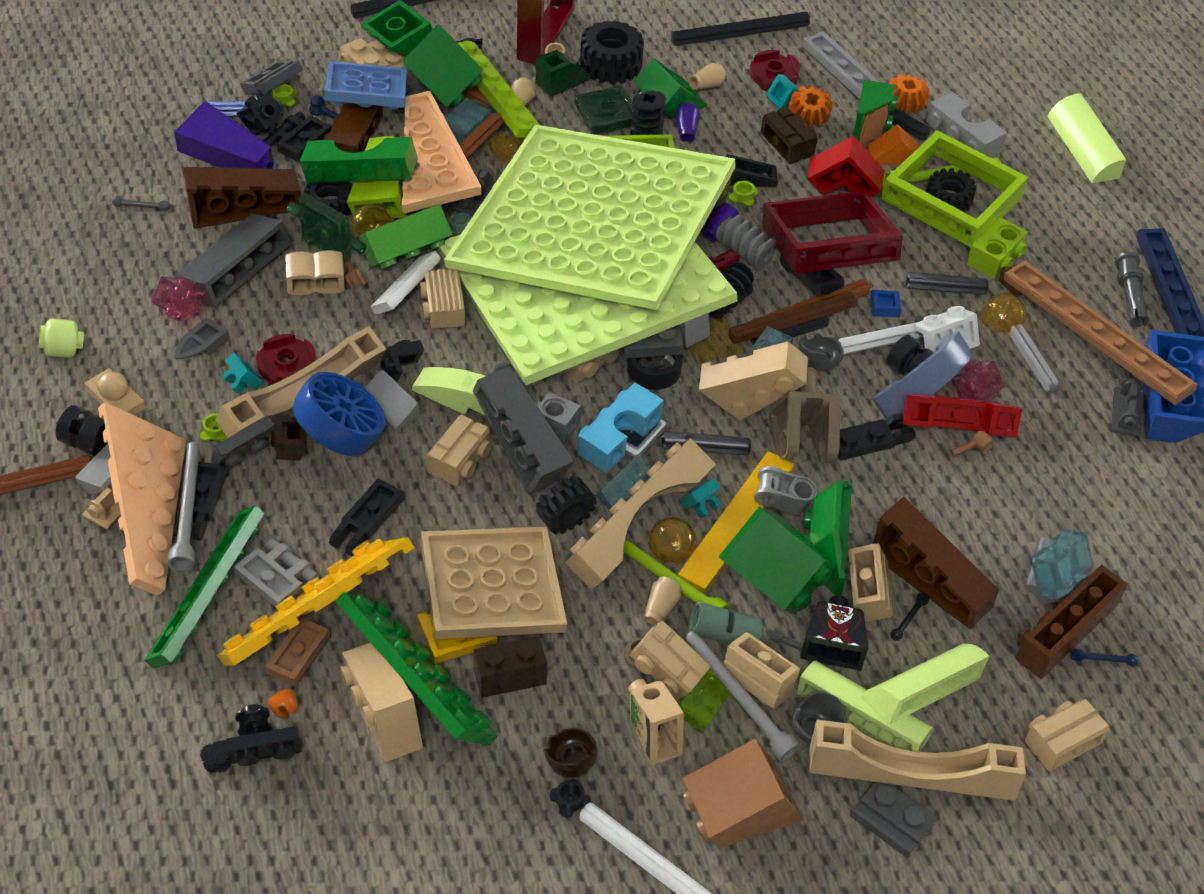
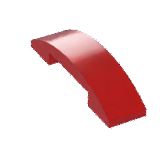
M907 394L902 424L929 428L938 426L984 431L990 435L1017 438L1022 408L958 397Z

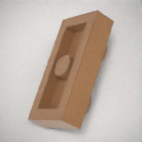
M301 616L299 618L300 623L290 630L265 665L266 674L292 686L297 685L330 637L328 628Z

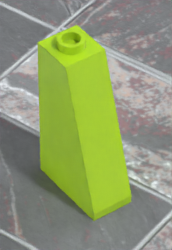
M395 136L369 138L365 151L374 148L385 138H395ZM403 180L354 181L347 204L355 221L367 222L406 217L408 213L403 214L402 211Z

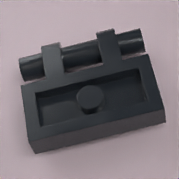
M298 112L295 115L288 116L284 120V124L279 128L272 129L263 142L271 147L276 144L278 152L299 162L307 142L324 140L325 135L330 133L332 128L331 125L313 116L305 120L304 114Z

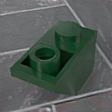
M557 49L536 58L535 83L549 96L591 78V74L582 65Z

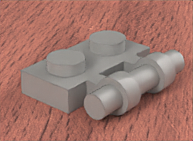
M274 538L269 540L266 545V549L270 551L268 554L256 548L234 566L235 575L275 607L284 599L290 596L295 598L303 591V585L299 579H305L309 582L316 577H320L309 561L298 558L293 554V549L289 545L280 543ZM279 563H285L290 568L288 570H285L282 566L279 565Z

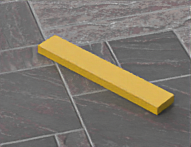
M768 451L677 575L705 594L726 565L718 556L758 507L767 508L759 505L754 500L755 491L759 489L760 483L758 479L759 469L765 466H773L792 473L795 464L788 460L780 459L779 456Z

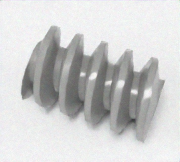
M741 214L723 221L716 232V239L719 242H723L726 247L734 249L742 259L747 260L757 270L766 267L773 257L777 241L774 238L768 240L766 232L760 233V228L758 226L752 227V222L750 220L744 221V216Z

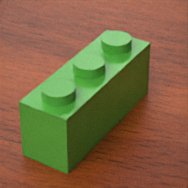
M438 204L367 231L360 235L359 239L370 266L380 265L384 269L396 264V258L405 255L406 259H410L422 254L420 249L429 245L430 249L433 250L444 245L445 239L453 234L443 209Z

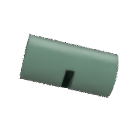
M697 602L690 616L689 632L693 631L699 636L726 644H731L745 632L760 640L762 621L761 619Z

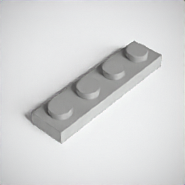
M824 31L803 39L802 47L859 99L864 79L879 82Z

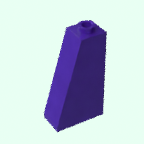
M204 101L174 131L178 152L217 167L273 169L274 167L271 146L208 102Z

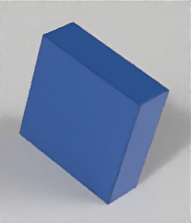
M871 290L872 316L900 318L899 291Z

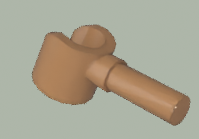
M349 261L345 262L344 267L347 274L344 278L350 289L355 291L354 288L362 283L365 285L366 281L359 269L354 270Z
M978 431L971 441L951 449L950 452L953 456L977 448L984 454L992 449L993 445L991 442L994 439L986 432Z

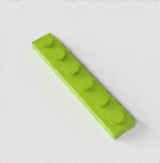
M457 42L483 69L480 73L483 78L476 86L496 112L501 115V118L517 138L527 137L534 125L540 124L475 42Z

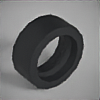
M683 354L670 355L675 359L673 366L659 370L644 367L638 362L640 358H628L627 372L633 382H636L645 389H666L675 384L681 376Z

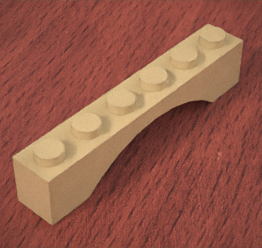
M368 326L346 338L335 348L297 373L268 387L247 392L221 406L215 421L227 438L266 416L272 422H275L276 415L286 416L293 412V403L297 393L313 374L332 372L352 379L377 365L386 348L371 327Z
M691 438L682 446L678 442L675 443L664 454L668 459L664 463L660 460L657 461L646 472L649 478L645 483L642 479H639L627 491L631 497L627 501L620 498L608 510L612 516L607 521L603 517L600 518L589 529L593 535L588 540L581 537L569 549L573 555L565 564L588 588L594 589L623 561V548L627 529L633 516L642 504L660 496L687 493L716 465Z
M818 719L816 720L810 743L809 773L1012 801H1016L1026 776L1023 747L986 743L974 748L954 752H916L878 742L863 734L852 724Z

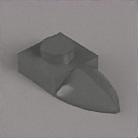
M206 317L180 340L175 350V359L193 357L202 352L210 355L229 339L228 330Z

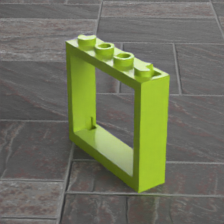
M937 130L885 179L881 199L971 247L999 217L1003 218L1024 195L1028 176ZM935 155L1004 192L976 219L906 181Z

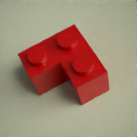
M852 136L812 157L807 179L822 195H826L845 185L850 192L866 191L871 197L882 191L885 170L862 144Z

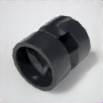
M908 334L899 339L887 356L886 363L899 374L905 373L906 376L934 352L928 348L923 350V344Z
M77 405L69 406L61 414L56 426V438L58 441L73 448H79L81 451L92 456H96L108 444L104 442L102 433L106 429L104 418H100L99 414H93L91 411Z

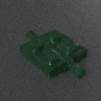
M305 193L298 199L299 206L294 202L287 206V212L301 221L302 237L307 244L314 245L323 251L341 252L343 263L352 257L351 249L359 254L366 250V244L352 235L349 228V217Z

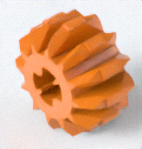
M898 74L897 78H891L889 84L895 85L893 95L898 96L896 109L904 111L905 114L909 111L917 114L918 110H924L930 94L926 81L919 80V76L911 77L910 74L907 76Z
M812 84L808 89L801 85L798 92L794 91L788 106L795 115L798 114L809 130L813 124L820 128L823 122H827L833 107L832 101H830V93H822V87L814 89Z

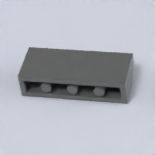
M252 213L174 276L180 286L192 298L203 304L216 307L292 243L283 221Z

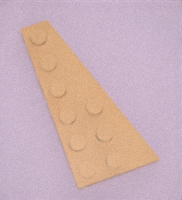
M431 91L405 96L404 137H412L418 160L411 180H403V214L433 207L438 204L442 205L482 195L481 185Z
M104 402L98 410L100 418H104L106 429L102 433L104 442L109 445L111 456L108 460L114 500L115 504H119L121 517L118 519L119 528L124 531L126 547L123 551L129 584L154 595H160L165 591L168 555L172 544L186 439Z

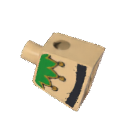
M638 679L632 682L628 688L630 692V720L651 765L683 755L684 712L662 681L648 684L645 679Z

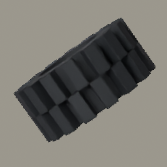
M943 168L940 172L935 171L930 176L926 192L965 213V210L968 211L972 206L977 186L975 185V180L970 179L968 173L962 175V170H958V173H956L954 168H950L949 172ZM945 190L954 191L956 193H949Z
M350 182L307 183L304 194L308 214H313V218L316 220L321 217L322 222H326L327 218H330L331 222H336L335 218L337 217L341 221L344 219V214L346 216L351 215L347 200L353 184ZM327 196L337 197L335 199H322Z
M571 476L570 479L564 477L561 483L558 481L554 482V487L551 489L547 487L544 490L546 494L540 495L538 498L540 502L536 503V513L554 534H558V532L564 534L567 529L570 531L575 529L574 526L576 524L582 525V520L584 518L588 519L591 516L589 512L594 511V505L597 504L594 494L580 477L576 478V476Z

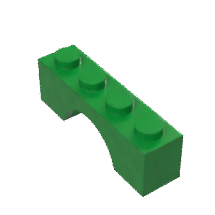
M412 137L385 138L374 148L356 153L344 152L335 146L334 140H317L307 142L300 159V164L307 183L411 180L418 157Z

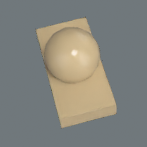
M110 368L84 383L86 391L101 405L106 402L132 415L146 408L145 401L128 386L124 375L114 372Z

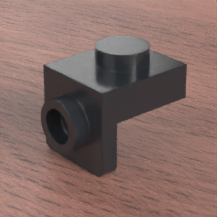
M402 340L392 346H388L380 361L381 370H384L397 382L403 373L401 366L414 364L419 361L424 352L421 340L412 342L410 340Z

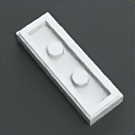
M433 251L418 257L370 306L374 313L382 314L393 310L425 277V271H431L440 262L441 258L437 252Z

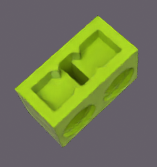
M999 217L972 244L966 264L995 279L1001 273L1003 267H1011L1016 257H1022L1027 248L1025 240L1028 231Z

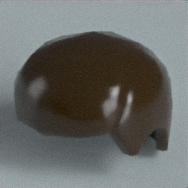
M579 728L563 729L554 736L551 735L547 748L543 749L546 761L554 773L565 778H574L586 774L596 762L598 747L589 732Z

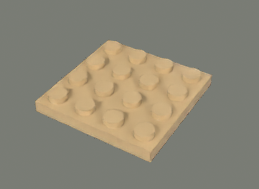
M547 527L421 531L420 541L435 639L566 632L567 620Z

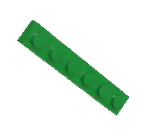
M256 505L239 511L144 659L152 668L167 664L171 665L181 656L183 652L181 647L185 640L195 633L199 626L198 619L202 613L212 606L215 600L213 595L228 580L230 576L228 571L231 566L243 556L245 552L244 545L260 528L258 523L264 512Z

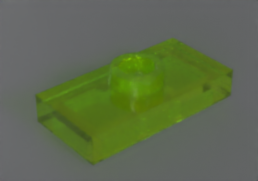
M710 668L679 705L684 712V720L701 732L705 731L731 694Z

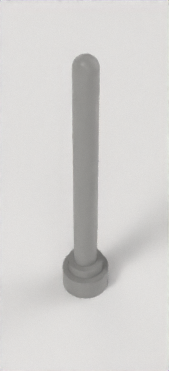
M190 442L187 446L177 543L169 550L168 566L176 571H189L194 567L195 551L190 545L200 452V446L197 442Z
M689 632L686 636L687 642L711 665V671L771 740L769 745L772 747L771 752L779 762H784L793 756L801 746L792 734H787L785 731L781 732L697 633Z

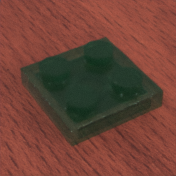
M623 85L575 95L574 103L591 134L596 135L631 127L633 104Z

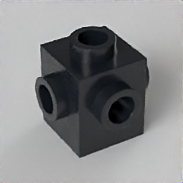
M269 93L260 97L258 94L251 96L244 102L246 106L236 113L252 134L263 130L265 133H269L279 125L277 120L284 116L280 110L279 103Z

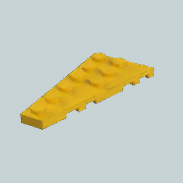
M409 537L388 541L377 539L372 543L368 541L363 542L352 550L354 555L346 561L341 559L327 568L329 574L322 579L316 577L303 585V593L296 598L290 596L277 604L276 608L278 611L270 617L263 615L250 624L252 630L243 636L237 634L223 644L225 649L217 654V657L224 666H235L273 640L270 634L273 632L280 634L287 629H292L300 623L299 615L308 614L313 610L315 613L338 599L343 592H348L363 581L361 578L362 574L368 576L390 565L387 560L388 557L398 553L406 554L415 548Z

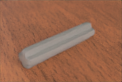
M1022 324L1012 326L1009 335L1044 390L1048 393L1057 391L1061 382Z

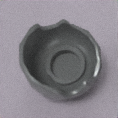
M816 333L813 338L807 339V336L803 334L799 340V350L808 357V367L814 368L816 371L830 370L838 366L842 361L844 350L841 343L832 337H823Z
M825 691L811 692L796 707L792 716V726L795 733L805 743L810 744L817 719L847 723L845 706L836 696Z

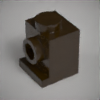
M279 415L275 417V429L271 433V447L275 448L276 459L300 461L307 447V433L298 423L296 417Z

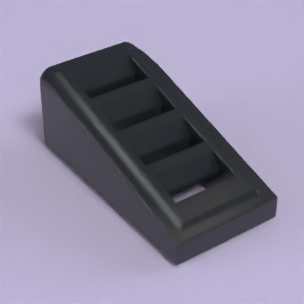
M730 154L726 155L728 158H734L736 165L730 177L729 186H733L739 181H748L755 187L777 186L778 178L775 165Z

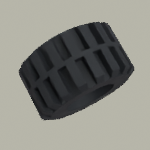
M607 20L602 23L596 22L593 26H588L586 31L582 33L580 65L591 74V79H598L600 83L610 82V84H615V82H619L621 84L625 83L626 79L629 81L634 79V76H638L642 69L644 39L641 32H638L634 26H629L628 23H620L615 20Z

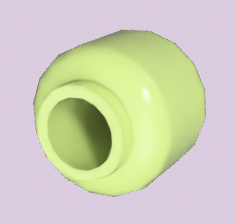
M51 318L46 322V325H41L39 348L44 349V353L47 356L72 358L76 353V349L83 348L84 332L78 331V325L75 321Z

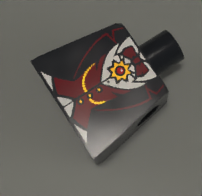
M841 595L831 597L829 602H817L804 638L800 659L816 660L824 664L861 671L868 651L864 612L861 609L849 607L848 599Z

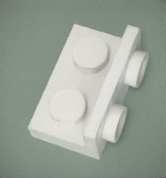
M962 306L950 307L947 309V312L926 316L923 321L914 324V330L923 334L925 349L928 348L933 352L937 351L935 347L955 331L960 332L970 349L980 345L977 314L966 310Z

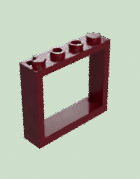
M517 0V60L536 65V58L545 55L547 45L554 43L575 9V0H550L545 11L544 0Z
M866 191L764 203L762 228L770 238H774L777 241V249L795 274L897 261L901 258L903 235ZM861 197V203L854 201V198ZM859 219L870 234L798 243L788 228Z

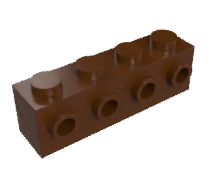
M1101 564L1090 576L1085 575L1071 594L1066 593L1052 612L1047 611L1040 618L1035 628L1032 630L1028 629L1020 637L1017 643L1020 649L1016 660L1040 679H1043L1118 606L1128 583Z

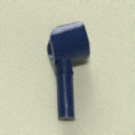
M314 95L311 98V106L309 108L311 115L320 116L323 114L333 119L340 115L324 107L325 101L321 96Z

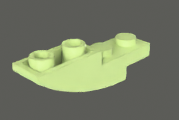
M425 367L412 386V391L461 414L466 415L470 408L485 415L473 393L477 380L485 377V375L455 368Z

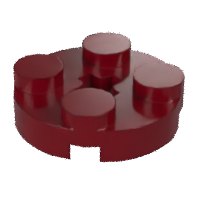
M765 50L754 56V60L750 64L749 74L751 79L760 85L762 90L768 91L778 74L785 75L797 85L800 64L790 54L786 57L780 55L779 50Z
M281 334L267 339L263 343V348L260 352L257 351L256 354L258 372L268 381L269 385L280 382L316 361L313 345L306 339H304V342L296 339L295 335ZM287 357L291 361L282 362V358Z

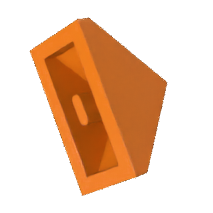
M897 124L869 143L867 148L871 156L880 165H899L919 148V144Z

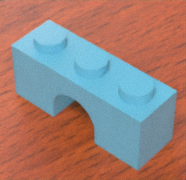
M636 382L627 390H622L610 407L603 408L598 414L597 419L590 426L586 425L581 429L577 437L579 441L578 455L607 473L625 456L627 436L620 431L632 430L644 437L662 419L664 400Z

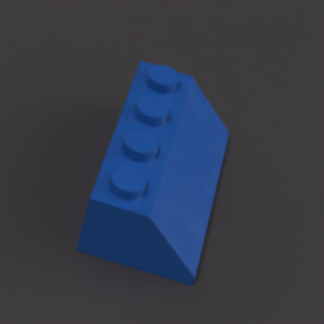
M1151 330L1144 346L1197 383L1194 393L1177 405H1174L1143 382L1146 439L1177 443L1204 432V337Z

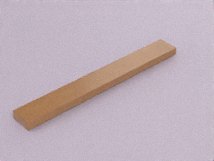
M1022 261L1004 273V281L1172 404L1177 405L1196 391L1197 383L1027 261Z

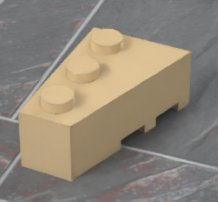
M787 341L753 350V355L742 358H738L736 355L727 357V362L712 365L711 362L703 363L699 391L737 420L741 421L781 399L788 391H795L806 385L808 357Z
M371 642L342 652L345 666L340 667L342 679L346 687L351 685L350 690L354 703L357 707H361L365 724L370 728L384 762L423 749L414 698L401 676Z

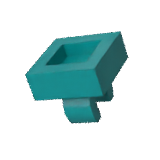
M778 74L767 91L766 96L781 109L789 106L794 91L798 92L799 88L785 75Z
M234 352L225 360L231 369L227 370L222 378L228 383H232L235 380L230 388L236 393L242 392L246 384L257 389L264 382L252 365Z
M712 478L681 497L679 501L685 509L695 505L696 514L703 518L709 514L705 508V502L713 510L721 506L720 500L715 495H712L720 489V486L715 478Z

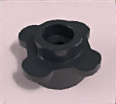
M258 704L247 705L238 711L235 715V720L240 725L238 734L243 736L271 731L272 725L268 723L270 711Z
M575 779L562 782L558 788H553L549 795L550 800L556 802L560 808L559 814L565 818L572 817L575 811L583 809L585 805L591 803L590 797L585 795L583 786ZM572 796L573 800L569 801L567 797Z

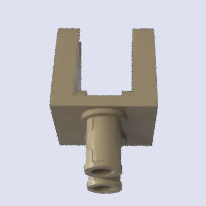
M807 368L806 385L795 391H788L769 414V421L780 459L793 460L794 453L798 454L800 447V423L809 426L820 462L833 463L838 457L840 448V395L818 392L817 372L814 368Z

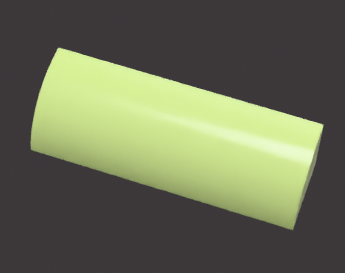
M1082 94L1070 95L1059 101L1049 112L1048 118L1091 183L1119 179L1126 158Z
M961 644L868 689L863 694L862 699L887 723L892 724L979 680L989 655L973 644Z
M816 660L806 668L800 677L797 694L805 697L811 692L825 691L836 696L845 706L847 723L852 724L881 743L895 748L920 752L933 733L934 728L911 714L892 724L887 723L862 699L867 689Z

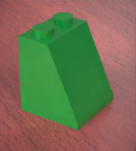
M440 24L436 25L401 61L445 107H448L450 104L453 107L456 106L464 97L461 92L468 85L473 88L483 78L480 75L483 69Z
M761 507L757 508L718 556L782 609L792 613L802 611L809 605L812 600V593L818 586H823L831 578V570L836 566L829 557L785 518Z

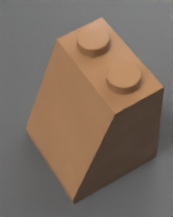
M756 738L682 778L687 788L683 792V796L692 811L697 810L701 819L696 822L705 841L711 839L719 848L803 820L776 763Z

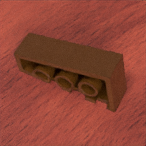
M182 167L188 207L194 229L243 221L252 213L266 217L274 213L278 215L303 210L301 190L294 169Z
M904 496L880 517L873 544H880L888 560V568L919 592L927 593L931 601L969 629L993 608L999 589Z

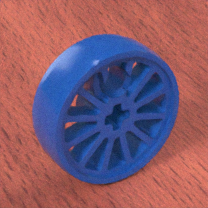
M332 372L313 374L303 384L293 403L294 415L305 432L322 446L343 455L359 456L366 453L380 438L386 425L383 409L366 389L353 380Z

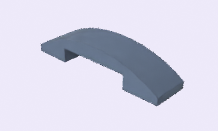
M955 331L935 347L936 352L901 380L893 381L872 398L885 419L894 414H904L907 394H934L970 361L974 354L959 331Z

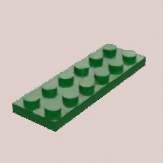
M343 592L335 601L456 740L488 746L494 742L498 734L490 727L492 721L483 712L474 709L470 704V696L449 681L451 675L443 667L433 663L429 658L431 656L430 651L409 636L411 630L404 623L392 617L390 614L392 609L384 601L378 598L371 600L361 593L354 595Z

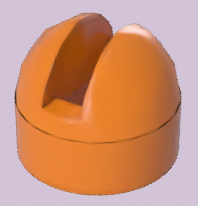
M284 689L270 697L268 705L277 717L288 718L290 717L289 712L292 714L296 713L298 701L292 689Z

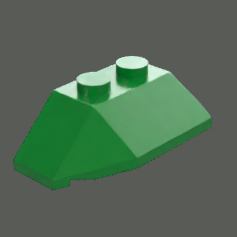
M847 478L836 481L813 499L811 510H805L803 528L808 529V535H803L836 564L831 570V578L824 584L834 595H842L846 579L852 479Z

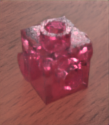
M161 276L151 303L165 310L167 317L181 321L182 318H195L196 313L201 307V300L205 292L196 288V283L188 278Z
M980 359L972 360L964 366V370L951 379L959 398L988 402L996 397L995 393L1005 387L994 361L981 362Z

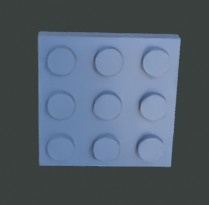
M329 61L324 101H330L336 105L356 103L361 107L377 105L390 110L405 108L407 68Z

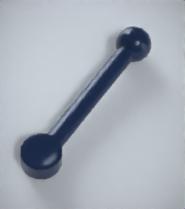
M1073 649L1070 652L1071 659L1076 661L1092 659L1123 662L1129 666H1136L1139 662L1135 654L1117 656L1086 653L1082 649Z

